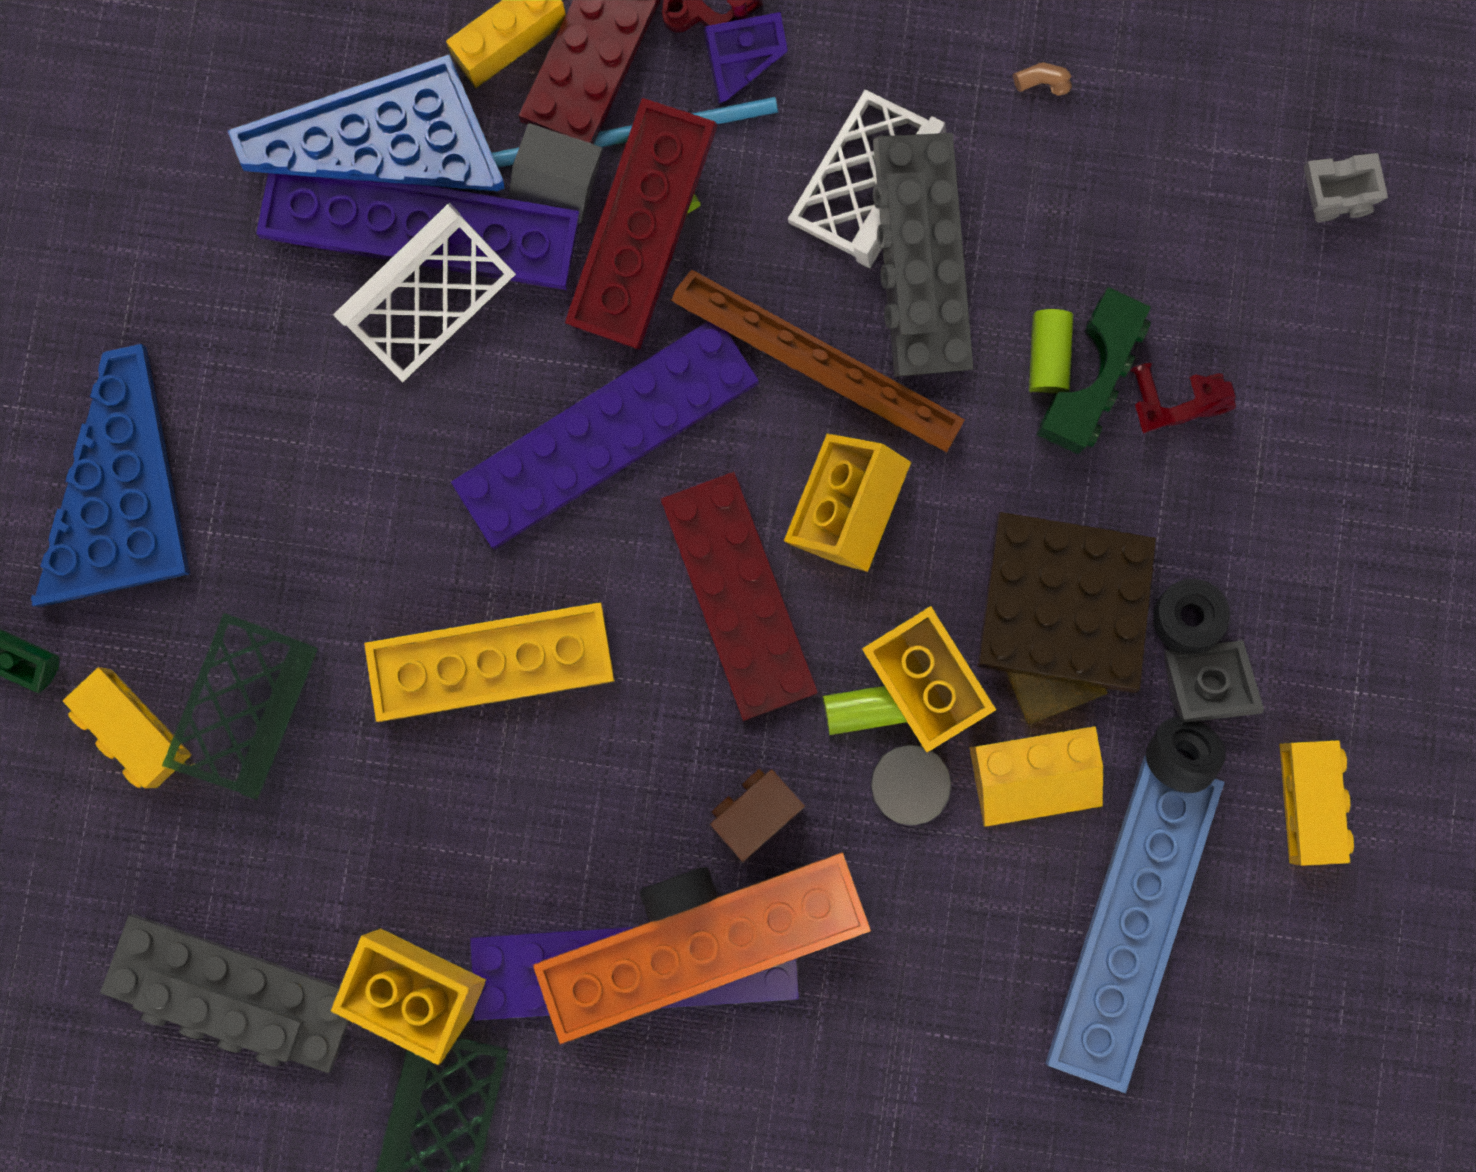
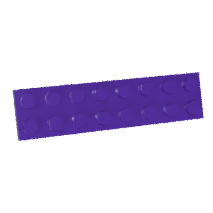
M268 173L256 234L261 239L390 260L447 204L451 203L464 220L516 273L509 281L567 290L580 213L576 210L435 186ZM459 227L448 238V255L471 256L472 240ZM443 244L432 254L443 255ZM476 245V256H487ZM426 259L420 266L443 269V260ZM448 260V270L471 274V261ZM476 261V275L499 279L504 274L493 262Z
M708 321L452 480L451 484L490 546L496 549L758 385L759 380L728 332Z
M637 926L471 937L472 973L486 979L474 1009V1020L550 1016L533 964ZM796 959L661 1008L799 999Z

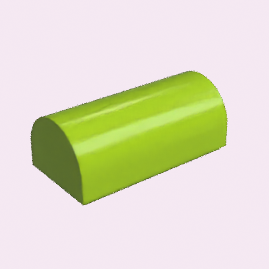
M1045 309L1036 311L1033 314L1029 392H1070L1073 334L1072 312L1059 309Z
M885 686L822 696L829 735L907 723Z

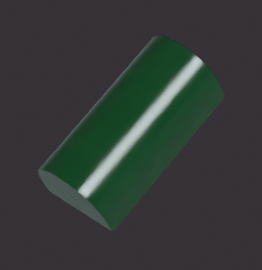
M0 629V676L39 694L47 688L55 677L60 663L59 656Z

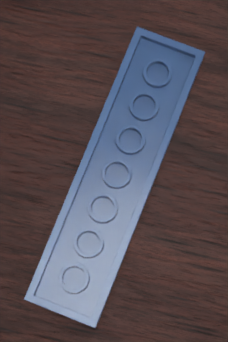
M1146 755L1144 756L1045 1062L1047 1066L1126 1093L1225 783L1224 781L1214 779L1211 785L1200 792H1180L1160 782L1149 769Z

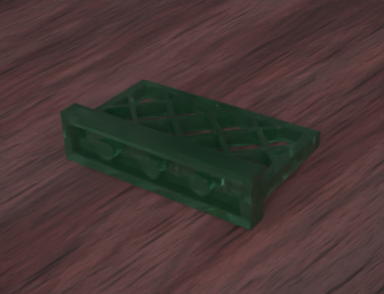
M223 613L162 766L240 792L244 796L258 800L318 648ZM228 624L245 629L252 645L229 654L222 640ZM252 632L267 638L256 643ZM274 640L289 645L290 647L284 662L268 668L258 647ZM220 646L224 657L214 661ZM254 649L263 671L241 680L231 659ZM227 661L236 683L213 692L207 679L210 668ZM280 669L276 682L274 683L270 673ZM266 675L272 688L268 700L252 706L243 685ZM205 683L209 695L199 698ZM239 687L248 708L225 718L216 697ZM212 699L221 720L198 730L192 718L195 706ZM265 707L259 721L255 711ZM251 713L257 726L254 737L237 744L228 723ZM190 722L194 732L183 737ZM224 725L233 746L210 756L201 735ZM195 737L206 757L191 765L174 760L179 745ZM250 745L244 759L240 749ZM236 751L242 764L236 781L219 776L213 761ZM208 763L213 773L199 769V767Z
M457 1038L452 1049L459 1061L438 1073L431 1061L406 1049L375 1172H404L415 1164L418 1165L421 1172H429L422 1160L441 1147L453 1165L444 1172H464L462 1168L470 1164L469 1172H478L508 1049ZM459 1049L471 1051V1053L463 1057ZM480 1054L497 1057L494 1072L478 1081L468 1062ZM463 1066L474 1085L453 1097L442 1078ZM429 1067L434 1077L425 1082ZM438 1082L449 1101L428 1114L420 1100L422 1091ZM491 1082L487 1096L482 1087ZM478 1090L485 1102L484 1112L468 1122L457 1103ZM453 1107L463 1126L443 1138L432 1119ZM419 1109L423 1117L415 1122L417 1110ZM481 1122L477 1136L472 1128ZM425 1123H428L438 1142L418 1154L410 1142L411 1133ZM467 1131L475 1143L474 1152L458 1162L447 1144ZM408 1149L413 1158L404 1163Z

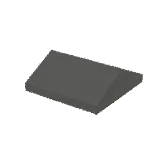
M528 123L513 163L508 199L576 210L580 213L579 223H583L603 147Z
M1243 640L1218 643L1209 650L1198 654H1183L1172 649L1164 651L1170 698L1182 723L1263 713L1264 707Z

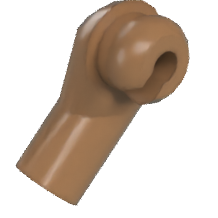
M1044 62L1013 74L1014 84L1019 92L1041 83L1051 85V92L1057 96L1070 92L1072 88V83L1070 82L1072 76L1066 68Z

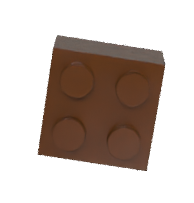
M759 768L741 784L746 791L734 801L728 796L711 811L715 817L710 823L711 827L742 862L805 807L772 769L764 774Z

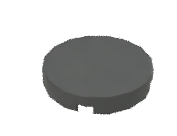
M907 745L894 748L880 758L872 772L871 792L873 801L882 814L896 823L917 825L929 822L942 812L949 800L951 780L948 768L938 755L932 751L926 753L923 747Z

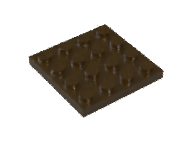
M999 512L996 520L977 667L1137 693L1140 690L1156 538Z

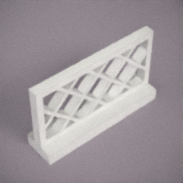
M864 90L788 217V222L855 256L858 263L871 268L881 251L877 242L880 213L874 204L859 209L854 192L874 187L877 184L874 151L871 152L867 136L887 129L890 136H895L893 128L907 123L919 128L917 134L946 133L945 122L933 116L927 120ZM871 105L883 111L886 121L864 127L861 116L867 106ZM889 114L896 118L890 119ZM858 123L859 129L854 130L855 126ZM862 137L866 153L844 160L842 148L845 143ZM839 155L840 161L835 162L836 158ZM869 162L874 178L851 184L847 168ZM843 169L847 186L825 192L822 182L826 175ZM818 188H820L821 194L815 195ZM850 194L854 210L832 217L828 200ZM824 202L828 216L827 219L812 223L802 218L808 206ZM868 215L863 223L861 217ZM857 218L860 230L852 243L837 235L836 224ZM830 226L832 232H830V231H828V230H826V229H824V228Z
M449 203L333 315L344 326L346 325L404 382L512 279L516 273ZM459 227L472 240L471 256L448 255V238ZM443 244V255L432 254ZM476 245L487 256H476ZM426 259L443 260V283L420 282V265ZM448 260L471 261V284L448 283ZM476 261L493 262L504 274L493 285L476 284ZM415 270V282H403ZM397 287H415V310L392 309V292ZM420 287L443 288V311L420 310ZM448 288L471 289V306L465 312L448 311ZM476 289L487 290L476 300ZM386 298V309H375ZM369 314H386V337L370 336L359 323ZM392 315H415V338L392 337ZM420 316H443V333L437 338H420ZM448 317H458L448 327ZM377 342H386V352ZM392 343H415V359L404 370L392 359ZM420 344H430L420 354Z

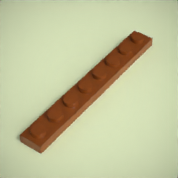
M692 269L674 292L671 301L687 311L711 322L749 343L756 349L769 354L792 369L798 370L825 387L838 392L861 407L867 408L894 425L907 430L945 452L949 450L965 420Z

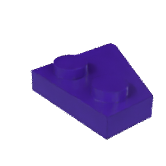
M781 12L705 26L703 28L718 104L724 103L788 52Z

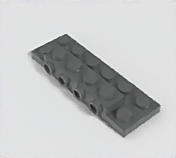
M953 132L878 136L873 139L877 180L873 190V200L875 207L879 209L880 213L877 242L879 248L883 249L884 257L880 278L883 288L887 290L888 305L884 309V321L886 327L890 328L894 377L974 370Z
M135 914L129 915L100 991L101 994L134 1005L132 1009L143 1012L141 1020L147 1023L164 1026L167 1020L181 1025L179 1033L184 1036L203 1039L204 1034L218 1038L217 1046L224 1050L240 1053L244 1047L258 1052L255 1059L261 1063L279 1066L281 1061L288 1062L292 1060L326 1073H330L333 1070L350 1022L331 1012L340 989L339 985Z

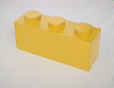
M501 0L446 40L451 56L476 89L561 27L566 16L562 0Z
M98 667L63 700L65 705L71 710L68 713L69 718L83 730L89 729L98 739L95 742L97 748L108 758L113 759L115 757L125 767L122 771L125 778L137 788L141 786L143 788H158L192 755L112 669Z
M1340 740L1279 744L1289 864L1305 866L1350 863V854L1354 850V838L1351 830L1347 829L1346 813L1350 811L1351 802L1348 790L1344 789L1343 773L1347 769V757L1344 749L1340 748Z

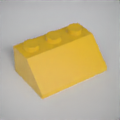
M827 433L784 542L837 564L868 572L911 462L882 443Z
M931 606L862 648L926 753L996 711Z
M1096 726L969 747L984 827L1103 806V763Z
M378 929L361 935L331 1012L439 1065L470 1020L486 979L383 929Z

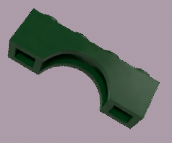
M1107 287L1099 298L1084 330L1094 342L1099 353L1100 367L1098 376L1094 384L1086 389L1077 392H1058L1052 399L1036 435L1076 454L1083 451L1086 446H1094L1103 426L1097 424L1102 411L1104 410L1109 413L1118 396L1119 391L1113 389L1119 376L1126 377L1134 362L1135 356L1129 353L1135 341L1139 343L1143 341L1151 325V321L1146 319L1151 306Z

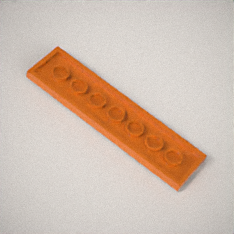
M841 852L719 896L711 902L679 914L639 925L533 964V968L559 1044L862 935L871 930L845 857Z

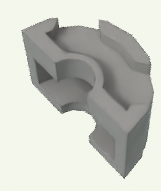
M1378 153L1356 155L1341 161H1333V158L1308 161L1303 166L1316 222L1329 221L1337 218L1339 214L1348 212L1351 218L1366 216L1374 212V204L1388 198Z

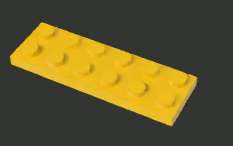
M601 602L364 643L376 722L615 682Z

